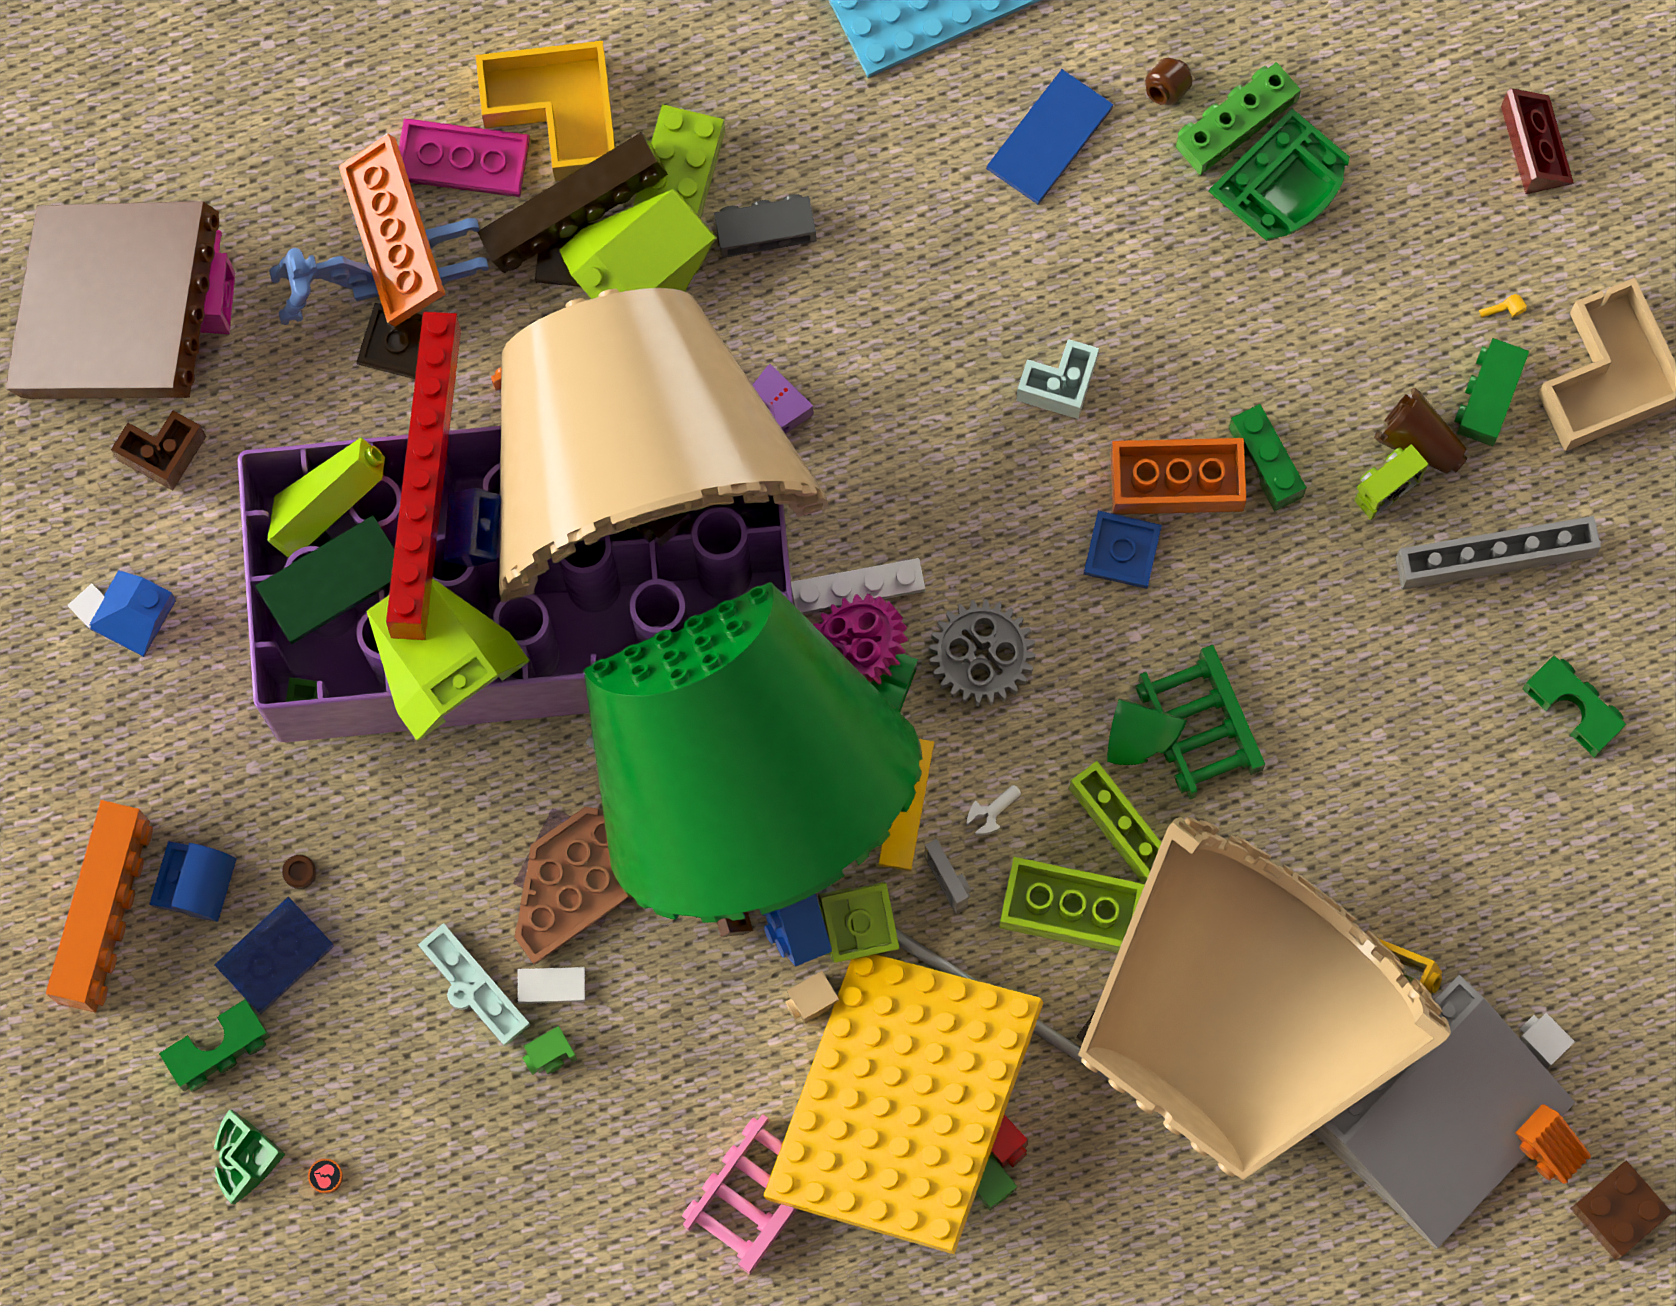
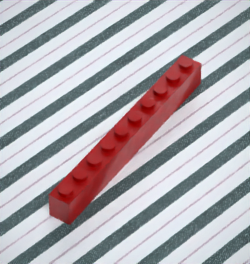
M423 312L386 617L388 631L393 639L425 640L461 337L457 313Z

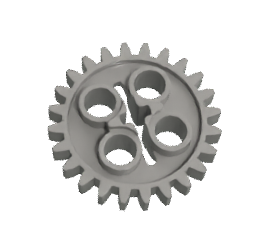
M988 599L984 600L982 608H978L975 601L971 600L969 610L958 604L957 616L950 611L946 612L949 623L940 620L937 622V627L942 633L932 632L931 639L938 644L929 645V652L937 654V656L929 659V664L939 666L933 672L934 678L944 676L941 688L944 689L951 685L953 687L951 690L952 698L961 692L963 693L964 704L967 703L970 697H975L976 706H980L982 698H987L989 705L993 706L994 696L998 695L1005 702L1007 690L1015 695L1018 693L1016 682L1026 685L1027 679L1022 673H1032L1033 667L1026 662L1035 660L1036 654L1027 651L1035 646V640H1025L1030 635L1031 629H1020L1023 617L1015 620L1011 619L1013 608L1002 613L1001 602H998L994 609H990ZM980 624H987L992 628L993 632L991 635L983 637L976 633L975 628ZM963 631H967L971 635L972 640L981 650L988 648V659L1002 671L1001 675H998L993 670L985 656L980 655L976 657L977 648L968 638L962 635ZM958 644L963 645L967 648L968 653L963 657H955L950 652L951 647ZM1002 648H1007L1014 653V657L1009 661H1002L997 657L996 653ZM976 669H983L988 672L989 678L984 682H978L972 678L971 674Z

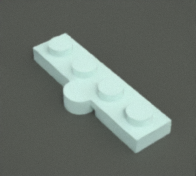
M444 923L418 944L420 949L450 982L451 986L447 993L450 1004L459 1010L471 1007L504 1047L530 1026L525 1017Z

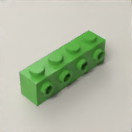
M1277 62L1269 68L1267 66L1261 67L1254 73L1251 82L1244 87L1241 84L1236 86L1227 95L1228 99L1220 105L1217 103L1211 105L1203 113V118L1196 124L1190 122L1178 132L1179 137L1177 138L1176 148L1199 175H1202L1299 100L1301 89Z

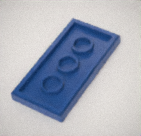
M1061 69L991 159L986 169L1039 205L1113 109V104Z

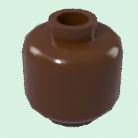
M1174 58L1161 59L1145 77L1146 92L1149 98L1160 105L1176 104L1192 86L1193 80L1188 65Z

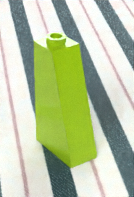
M361 437L275 495L267 541L288 558L298 549L309 546L382 480L385 456L382 455L377 447L370 445Z

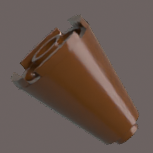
M1412 388V397L1405 394L1384 420L1387 422L1388 427L1383 433L1377 430L1374 439L1394 450L1399 447L1405 450L1412 444L1426 460L1428 466L1445 474L1451 470L1456 473L1467 460V457L1464 455L1466 447L1424 395L1416 388Z

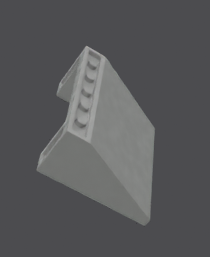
M1460 975L1434 1000L1442 1009V1013L1439 1016L1445 1017L1450 1026L1451 1034L1446 1041L1313 1132L1435 1249L1441 1246L1526 1155L1519 1147L1522 1142L1515 1132L1542 1104L1563 1116L1575 1103L1487 1000Z

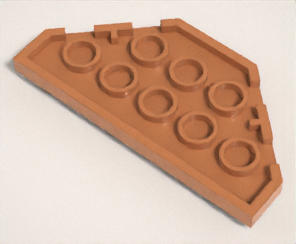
M584 807L531 844L514 938L535 966L632 897L624 892L611 869L603 810Z

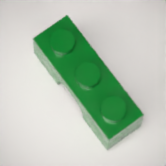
M1261 404L1232 417L1229 430L1234 438H1244V456L1248 455L1252 460L1260 478L1259 484L1274 512L1303 498L1307 487Z
M1555 655L1523 687V690L1546 712L1559 701H1570L1577 705L1582 719L1581 723L1570 735L1594 758L1626 726L1621 712L1613 705L1607 706L1599 698L1600 694L1589 682L1583 683L1575 675V669L1564 659L1559 660Z
M246 999L217 1016L224 1030V1038L216 1049L212 1051L199 1050L194 1041L187 1035L159 1053L176 1083L183 1091L190 1089L193 1092L200 1089L209 1082L207 1079L209 1075L217 1070L220 1073L230 1070L238 1063L236 1058L246 1052L249 1055H253L266 1046L265 1040L270 1038Z

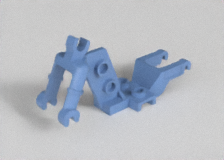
M468 218L427 229L425 232L432 249L440 242L465 236L469 230L478 232L480 229L477 219ZM291 248L280 263L269 270L273 283L280 282V278H286L290 281L292 294L286 300L285 307L279 311L280 321L283 325H288L290 320L297 322L303 320L301 309L306 305V300L311 291L310 284L313 279H323L352 289L356 301L379 296L369 263L355 262L346 259L345 256L333 257L328 261L316 264L314 255H309L306 260L300 249ZM479 257L441 268L437 267L442 285H445L449 281L475 275L479 269L487 271L489 267L487 259Z

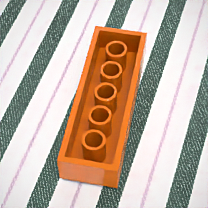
M100 800L45 993L57 1004L96 1013L98 1005L103 1006L108 992V987L104 986L107 973L112 974L114 971L117 955L113 954L116 941H122L126 929V922H123L122 919L125 909H131L135 897V890H132L131 887L134 877L139 878L143 870L144 858H140L143 845H149L153 833V827L149 826L150 821L138 808Z

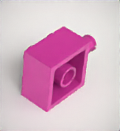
M220 230L216 231L215 255L211 262L210 286L206 293L205 317L201 324L200 333L230 334L236 273L227 253H219L222 237Z

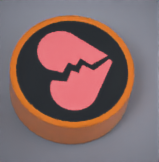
M320 1159L310 1167L308 1180L317 1192L329 1194L340 1187L343 1181V1172L335 1161Z

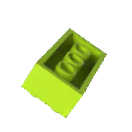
M662 104L651 144L668 175L661 178L656 185L638 192L633 206L675 189L701 219L725 135L724 119Z
M1013 857L999 928L1118 953L1145 884Z

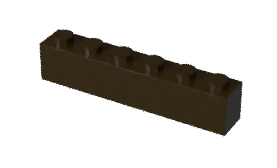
M640 132L480 229L477 233L491 261L503 273L517 269L532 256L545 252L552 244L562 238L573 235L577 229L590 221L600 219L605 212L618 204L628 202L633 195L643 189L656 185L661 178L668 174L653 145Z

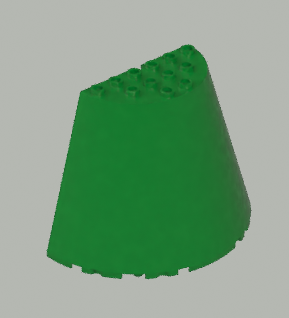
M772 582L756 586L733 600L724 601L703 614L688 618L684 623V628L680 631L662 630L643 642L630 645L623 651L606 659H600L583 669L611 869L624 892L628 896L634 897L639 906L645 909L653 908L657 915L674 920L679 915L701 918L703 923L718 922L724 918L734 921L745 919L743 912L759 909L763 915L804 900L843 878L845 875L842 870L853 861H856L858 865L862 864L869 857L871 850L881 846L890 836L888 830L891 828L893 821L900 812L908 811L916 794L914 785L920 781L922 771L919 766V760H923L921 744L915 728Z

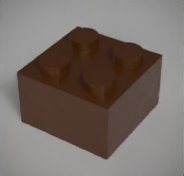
M1627 1160L1570 1208L1615 1261L1625 1255L1672 1214V1211Z

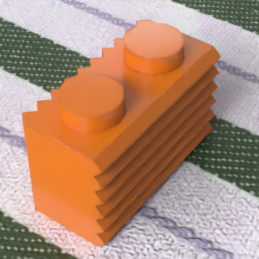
M1542 1104L1515 1132L1522 1142L1519 1145L1520 1149L1529 1158L1537 1161L1536 1170L1549 1181L1555 1178L1563 1184L1568 1183V1179L1572 1178V1174L1577 1173V1169H1580L1582 1164L1586 1163V1159L1591 1158V1154L1563 1117L1545 1104Z

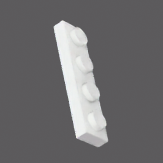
M919 558L791 582L795 607L802 614L829 610L832 604L840 608L842 607L843 598L852 603L855 594H858L864 600L867 593L874 599L878 596L888 599L925 592Z

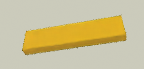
M919 739L923 760H919L922 774L920 781L914 785L916 794L908 811L900 812L888 830L890 836L882 844L879 866L912 871L934 741Z

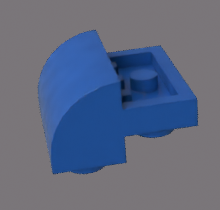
M168 841L149 905L158 909L184 913L194 918L218 922L237 858L199 844L189 843L187 845Z

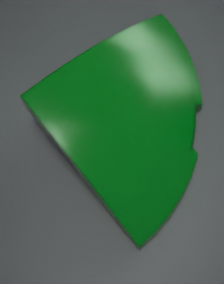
M1118 699L1109 736L1107 762L1118 765L1147 763V758L1158 752L1164 754L1175 744L1184 730L1187 720L1125 699Z
M229 1109L220 1124L214 1149L220 1151L219 1162L223 1167V1172L219 1167L214 1168L221 1191L227 1200L235 1205L270 1174L285 1156V1153L250 1122L234 1110ZM227 1130L226 1143L220 1151L221 1143Z

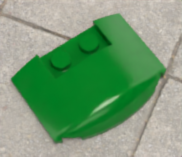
M1291 108L1209 189V193L1266 241L1274 240V238L1290 235L1307 226L1330 205L1344 181L1345 166L1349 164L1350 157Z

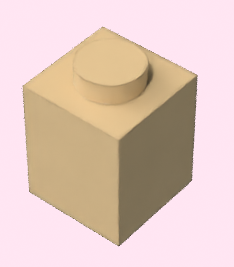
M820 971L787 990L790 999L785 1004L793 1018L801 1017L805 1024L832 1009L834 1004L839 1002V999L823 971Z

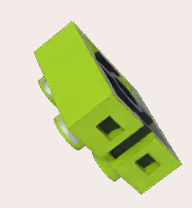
M1412 444L1405 450H1402L1401 447L1397 448L1385 459L1387 463L1379 470L1373 467L1360 478L1362 482L1356 488L1359 493L1356 494L1354 501L1370 520L1421 482L1428 463Z

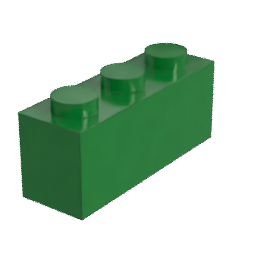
M1492 338L1489 347L1482 346L1476 364L1481 366L1478 376L1471 375L1465 393L1470 395L1467 406L1460 404L1454 420L1455 423L1460 424L1457 434L1492 447L1494 446L1528 357V350Z

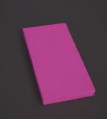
M404 118L399 150L410 183L520 197L530 135Z

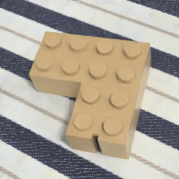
M1632 278L1608 288L1605 295L1603 291L1576 301L1570 315L1593 363L1544 382L1538 393L1565 452L1676 407V362L1636 279Z

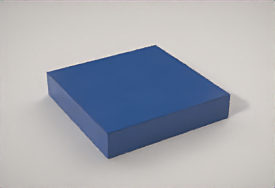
M1098 510L1083 575L1147 589L1162 525Z

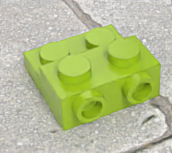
M882 882L854 889L850 887L818 894L820 910L832 948V952L825 954V956L830 955L834 963L900 949L887 883Z

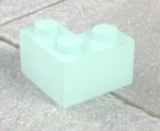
M1068 339L1059 368L1027 359L1017 389L1016 401L1079 419L1097 362L1099 348Z

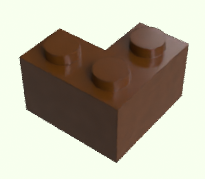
M172 410L156 437L127 423L111 451L117 461L173 491L207 436L201 425Z

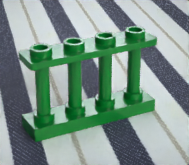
M1213 644L1200 650V660L1196 661L1197 665L1154 682L1150 681L1147 672H1143L1139 675L1138 681L1140 684L1135 685L1142 703L1148 702L1150 709L1163 711L1157 694L1200 677L1203 679L1209 678L1213 690L1209 691V695L1166 711L1168 714L1184 719L1215 707L1216 709L1222 708L1226 717L1222 721V725L1182 741H1176L1164 753L1166 761L1168 763L1174 762L1178 771L1174 778L1181 793L1187 792L1189 799L1195 798L1198 793L1195 784L1238 767L1242 769L1248 768L1250 775L1263 771L1265 767L1263 757ZM1227 736L1229 739L1235 738L1239 747L1235 751V755L1195 771H1189L1182 754Z

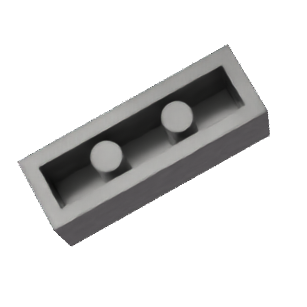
M794 194L786 196L782 201L770 202L769 200H760L748 207L726 206L720 209V212H714L722 258L816 242V229L809 196L802 197V195Z

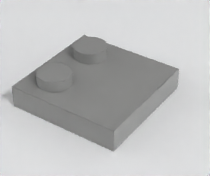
M937 839L925 844L924 858L955 914H958L968 909L969 892H971V889L962 873L958 876L956 875Z

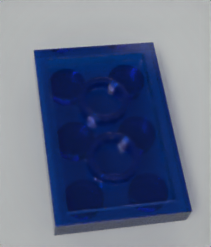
M288 896L214 966L261 1015L334 947V944Z

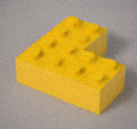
M603 40L475 55L481 113L485 129L547 122L551 163L555 181L563 180L616 148Z

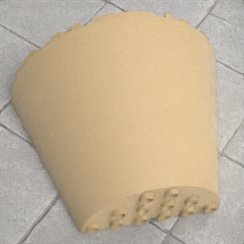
M667 288L638 289L619 292L618 289H609L601 292L597 298L587 301L584 298H578L567 302L566 308L532 323L505 344L502 351L499 529V595L501 602L534 594V588L538 581L537 576L549 569L547 560L552 557L553 563H558L576 552L574 545L576 542L584 540L586 545H590L604 536L616 534L660 518L716 504H733L732 496L742 495L745 503H766L769 501L768 495H771L775 504H788V507L796 513L797 517L830 508L826 494L695 298L689 293Z
M1182 817L1174 819L1166 830L1078 1055L1082 1057L1081 1061L1088 1069L1095 1073L1100 1071L1109 1078L1108 1082L1114 1089L1123 1094L1128 1092L1137 1099L1136 1104L1148 1114H1153L1154 1111L1161 1114L1165 1118L1163 1124L1169 1131L1176 1135L1183 1134L1192 1141L1190 1144L1198 1153L1203 1156L1209 1154L1217 1160L1219 1168L1231 1177L1236 1175L1241 1180H1244L1446 1041L1451 1031L1447 1019L1439 1016L1442 1013V1009L1431 998L1432 995L1426 987L1416 978L1410 983L1402 972L1405 967L1399 962L1400 959L1390 949L1385 947L1371 931L1368 930L1365 933L1357 924L1353 923L1356 918L1285 864L1283 867H1278L1269 861L1271 855L1261 849H1257L1239 836L1231 835L1227 840L1217 835L1220 829L1216 825L1203 820L1197 821L1191 817H1187L1185 820Z

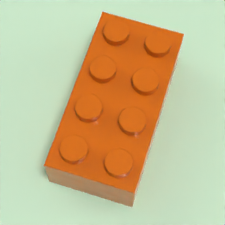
M1244 438L1112 441L1110 454L1113 514L1244 511L1246 504Z

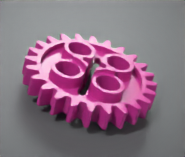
M867 593L864 600H862L858 594H855L852 603L843 598L842 607L837 608L832 604V613L830 615L820 614L824 620L823 623H813V625L869 682L874 680L880 685L882 684L880 676L883 673L888 676L892 675L888 667L900 664L895 657L898 654L905 653L904 648L900 644L908 641V638L903 633L907 630V626L902 622L903 617L889 601L885 602L881 596L874 599Z

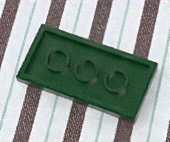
M372 515L255 586L292 645L389 587L391 584L395 549Z

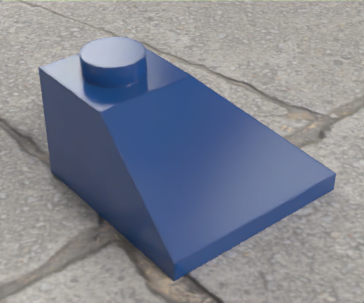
M118 570L104 594L102 603L89 624L91 626L90 629L144 657L175 604L176 599L172 592L143 577Z

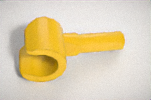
M1514 294L1509 296L1504 302L1481 309L1479 312L1482 318L1508 309L1512 317H1516L1527 310V305L1520 295Z

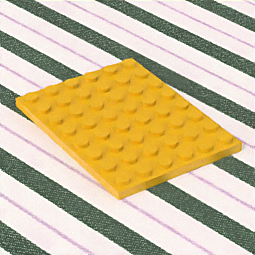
M878 954L851 959L837 996L839 1002L833 1006L763 1196L768 1201L955 1255L1044 1002L1036 996Z

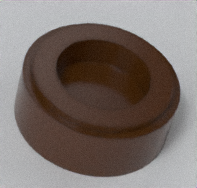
M294 855L284 863L282 875L286 883L292 888L304 889L314 882L316 867L307 856Z

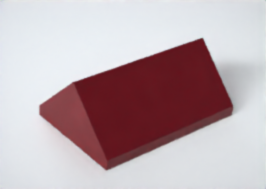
M1513 88L1508 90L1501 108L1525 194L1574 184L1550 96Z

